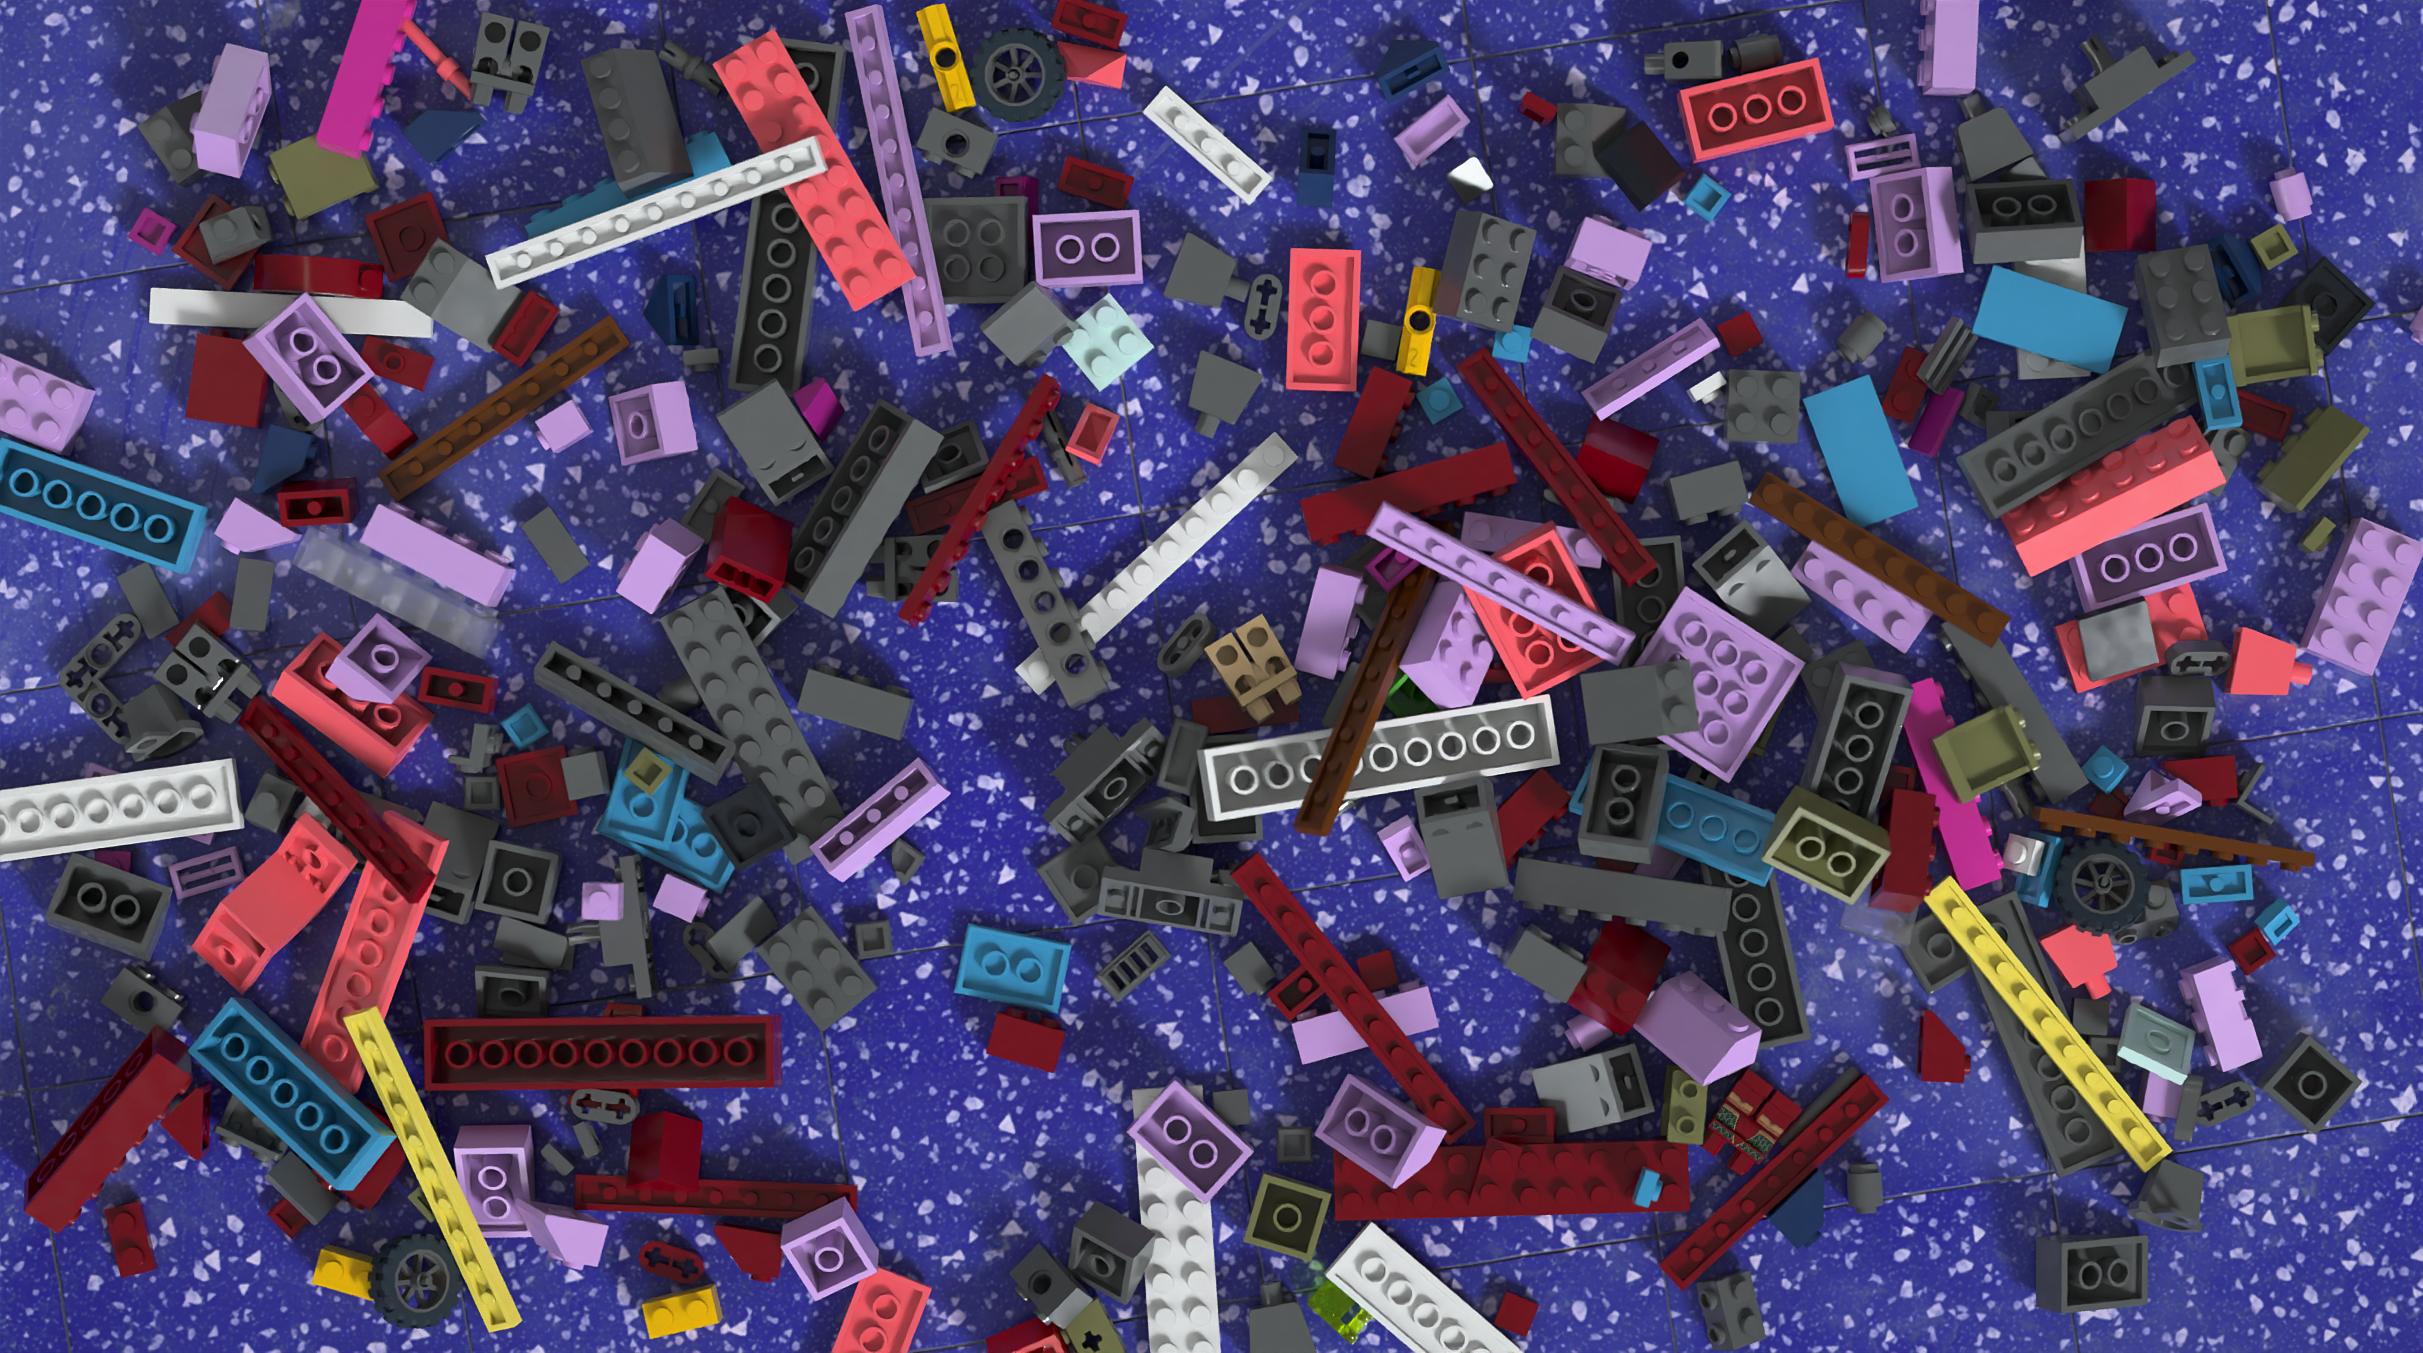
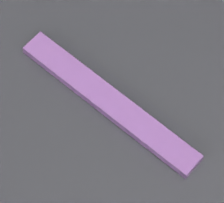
M1384 500L1366 530L1367 535L1616 666H1619L1636 636L1635 632Z

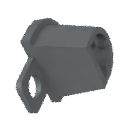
M153 684L123 705L132 741L127 743L124 749L126 753H132L135 762L157 761L174 756L195 745L204 735L200 722L190 718L176 693L164 684Z
M2166 1159L2160 1160L2149 1170L2137 1200L2129 1203L2128 1214L2144 1223L2183 1233L2201 1232L2203 1223L2199 1222L2204 1174Z

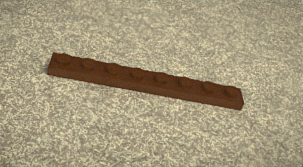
M612 315L607 316L379 471L377 475L396 503H400L631 346V343Z
M1768 471L1765 472L1751 495L1749 502H1747L1991 649L2011 618L2009 615Z
M2033 805L2030 816L2031 820L2041 821V829L2061 832L2062 825L2075 827L2074 834L2094 838L2096 831L2109 833L2108 839L2112 841L2130 843L2131 837L2144 839L2143 846L2164 849L2165 842L2178 844L2177 852L2198 855L2199 848L2212 850V858L2230 861L2233 860V854L2246 856L2245 863L2266 867L2267 860L2280 862L2279 869L2301 872L2302 866L2314 867L2316 853Z

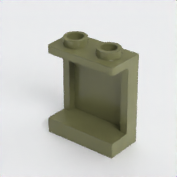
M317 133L270 153L269 156L272 164L268 165V169L274 182L277 185L282 183L287 195L282 199L291 217L296 215L298 220L304 222L310 219L309 216L362 192L370 193L381 188L365 151L362 150L360 160L319 148L316 142Z
M2304 303L2226 315L2232 337L2227 355L2230 357L2236 387L2264 381L2319 375L2318 367L2324 366L2321 345L2315 346L2313 332L2319 331L2317 311H2310L2309 304Z
M2004 703L1927 739L1957 804L1963 805L1976 799V796L2029 771H2035L2040 768L2037 760L2041 759L2040 752L2032 739L2027 741L2022 728L2026 726V723L2018 707L2012 709L2010 704Z
M1676 1064L1665 1065L1659 1134L1667 1135L1669 1142L1703 1145L1708 1084L1702 1086Z

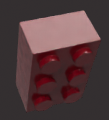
M1894 788L1879 805L1877 825L1888 830L1891 854L1871 880L1868 907L1910 913L1918 904L1922 903L1925 896L1930 895L1933 877L1928 875L1929 861L1933 862L1936 853V841L1931 840L1932 829L1937 827L1940 817V807L1935 806V794Z

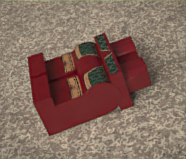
M1743 1067V1072L1739 1073L1712 1115L1705 1122L1704 1125L1708 1128L1703 1135V1145H1700L1713 1156H1716L1725 1142L1736 1148L1725 1165L1740 1176L1748 1171L1754 1162L1758 1165L1762 1162L1765 1155L1771 1150L1792 1120H1795L1803 1110L1745 1067Z

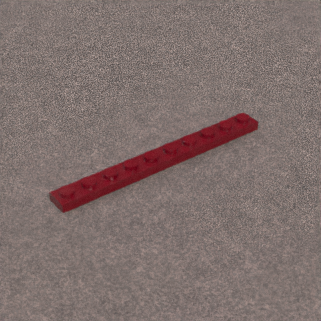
M1256 851L1229 874L1421 1112L1428 1119L1447 1131L1443 1137L1447 1144L1450 1146L1477 1123L1261 855Z

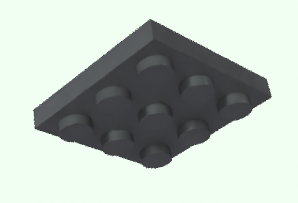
M1028 197L923 198L944 305L1006 304L1028 285Z

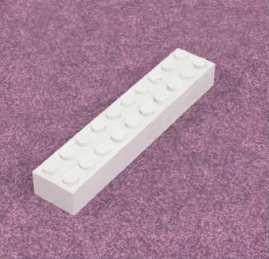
M1550 694L1535 695L1525 701L1523 697L1376 721L1344 800L1450 783L1479 776L1486 777L1559 765L1560 758ZM1333 728L1197 750L1208 821H1220L1301 807Z

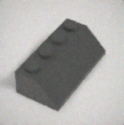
M612 48L581 59L580 61L618 186L627 199L693 177L694 172L656 50Z

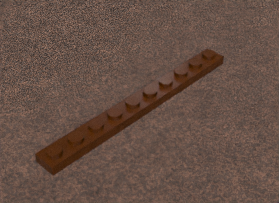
M1421 519L1452 537L1457 529L1450 521ZM1422 563L1393 587L1293 823V827L1299 833L1328 837L1398 671L1399 664L1438 575V571Z

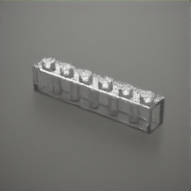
M321 525L320 528L316 526L308 527L291 564L479 658L487 657L504 623V620L496 617L499 612L497 609L481 603L476 607L465 601L467 596L449 587L444 591L434 586V579L416 571L415 575H412L402 570L404 564L386 555L382 560L370 554L372 548L361 543L359 540L353 539L350 544L340 539L341 532L329 525Z

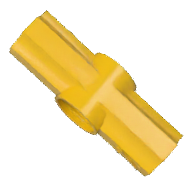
M945 3L935 4L917 11L918 22L947 113H958L977 106ZM944 50H950L956 54L955 63L946 68L937 64L939 53Z
M1413 266L1396 372L1426 376L1433 331L1436 324V314L1431 313L1442 272L1440 270ZM1416 312L1425 313L1429 318L1428 328L1423 331L1413 329L1410 325V316Z

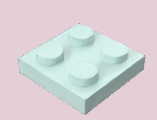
M1110 293L1076 319L1080 327L1073 332L1074 336L1072 339L1062 345L1099 392L1104 390L1154 348Z
M2132 1001L2125 1013L2117 1055L2132 1064H2137L2158 1074L2164 1079L2182 1085L2188 1076L2196 1031Z

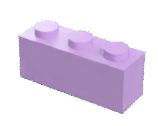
M1328 562L1319 567L1294 669L1332 680L1340 675L1341 671H1347L1351 659V652L1346 651L1350 638L1354 639L1356 637L1360 624V618H1356L1355 615L1358 604H1364L1369 585L1364 584L1366 573Z

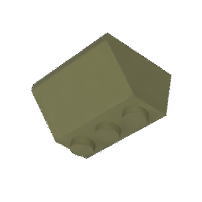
M2331 404L2322 406L2321 409L2316 406L2303 419L2302 422L2306 425L2298 435L2292 433L2282 443L2279 449L2283 453L2275 462L2269 460L2258 471L2256 476L2260 479L2254 487L2285 514L2301 512L2371 430Z
M1796 785L1776 813L1761 854V861L1853 906L1891 854L1888 830Z

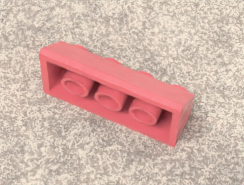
M322 631L283 670L271 695L385 779L406 756L435 715L404 691L392 704L357 700L349 697L324 677L336 657L345 647Z

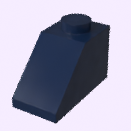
M427 109L422 113L419 110L405 122L407 128L401 133L425 161L435 168L484 126L487 121L483 116L475 112Z
M1301 129L1297 188L1298 206L1332 208L1337 130Z
M270 424L252 492L266 495L281 487L287 481H291L309 471L310 464L315 465L319 456L320 445L316 444L318 437Z
M1818 1168L1813 1170L1765 1215L1797 1249L1802 1245L1805 1248L1809 1247L1821 1235L1818 1230L1823 1226L1824 1174Z

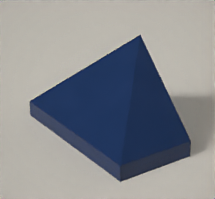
M1393 40L1375 77L1389 104L1450 71V68L1438 42Z
M2227 232L2205 243L2209 247L2219 289L2231 310L2261 294V263L2251 246Z
M662 275L643 312L645 318L666 346L698 345L695 275Z

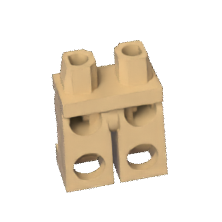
M1263 614L1235 630V636L1252 660L1251 663L1232 633L1204 648L1205 656L1218 672L1243 712L1247 710L1258 724L1274 715L1273 709L1266 700V698L1278 692L1286 707L1302 698L1300 687L1296 681L1297 672L1291 665Z

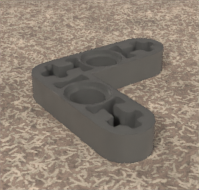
M128 613L119 614L113 618L62 669L59 677L63 690L115 742L123 745L132 741L131 736L124 735L121 737L119 733L122 727L115 720L111 721L108 725L106 720L114 716L120 708L122 713L118 714L117 717L122 722L127 723L123 705L126 703L102 678L144 636V629L137 616ZM122 621L124 623L133 622L135 624L132 627L133 637L125 635L117 642L123 645L121 650H119L115 642L106 638L109 633L111 637H117L123 629L120 626ZM99 644H105L111 650V658L105 664H99L93 658V650ZM84 658L89 666L98 670L95 675L93 671H87L82 676L83 686L70 685L73 679L70 675L71 671L81 672L87 666L81 662ZM101 693L107 695L111 701V707L105 714L97 713L92 705L95 696Z

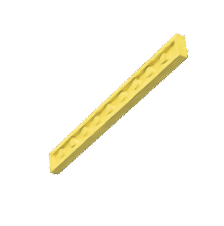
M1947 875L1931 889L1930 895L1925 896L1923 901L2141 1171L2146 1173L2173 1150L1951 875Z
M377 1006L350 1012L343 1017V1020L489 1333L515 1327L522 1321V1318Z

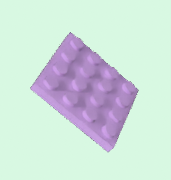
M1684 586L1633 667L1690 659L1700 731L1658 736L1657 738L1729 783L1806 663L1690 588Z

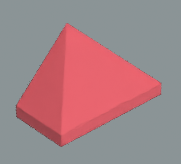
M1057 42L1060 55L1064 56L1066 62L1064 72H1067L1068 80L1121 89L1127 57L1126 53Z
M1088 402L1065 451L1099 466L1120 416Z

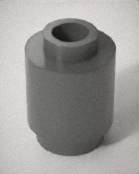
M1761 33L1732 41V48L1727 50L1731 68L1737 69L1740 75L1772 68L1775 66V63L1782 61L1781 45L1776 34L1768 35L1767 33Z
M1866 310L1862 315H1857L1836 339V344L1839 346L1836 350L1837 353L1851 364L1855 361L1863 363L1884 339L1883 333L1887 330V326L1880 318Z
M688 672L662 685V690L656 693L658 701L681 714H685L704 703Z
M1878 1162L1849 1163L1850 1171L1846 1172L1848 1206L1855 1207V1213L1858 1214L1876 1213V1207L1883 1205L1882 1171L1878 1170Z

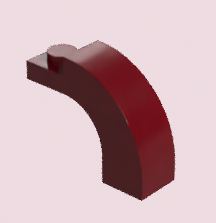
M274 254L256 255L253 290L283 294L307 292V294L382 300L384 267L383 264L340 258Z

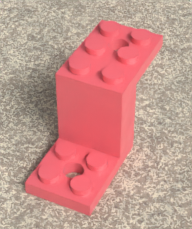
M307 812L304 813L295 822L278 850L220 902L191 948L243 995L253 986L270 959L327 907L358 860L347 846L339 843L327 832L325 826L320 821L313 819Z

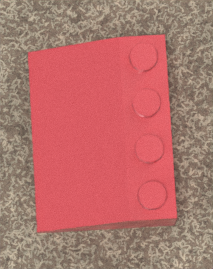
M1553 520L1520 536L1490 556L1604 616ZM1462 585L1524 701L1605 660Z

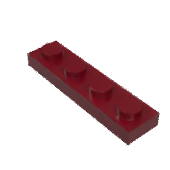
M1037 455L1023 460L1015 472L1010 471L1004 481L1006 488L1003 495L997 502L992 501L987 511L1011 499L1017 501L1049 489ZM981 476L905 502L904 505L915 535L920 536L953 524Z

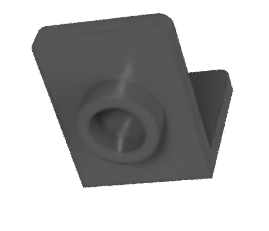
M2255 762L2249 772H2242L2237 779L2238 798H2232L2230 803L2260 822L2271 825L2274 821L2273 819L2244 802L2266 768V765L2263 763Z

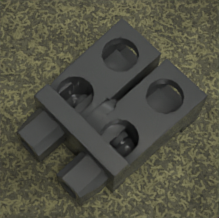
M483 11L480 15L479 29L468 83L472 84L470 103L489 107L494 89L506 92L502 111L521 115L528 98L533 96L550 27L518 20L515 26L510 54H507L514 19Z
M946 534L884 538V541L874 551L868 563H884L885 577H867V596L885 598L887 602H905L924 572L923 567H927ZM956 561L953 567L959 566V562ZM950 570L951 579L943 592L936 593L932 602H959V571Z
M199 619L196 620L153 674L154 678L201 710L209 718L215 715L229 724L235 720L243 709L229 698L234 689L238 688L252 699L263 685V681L251 670L253 664L224 643Z

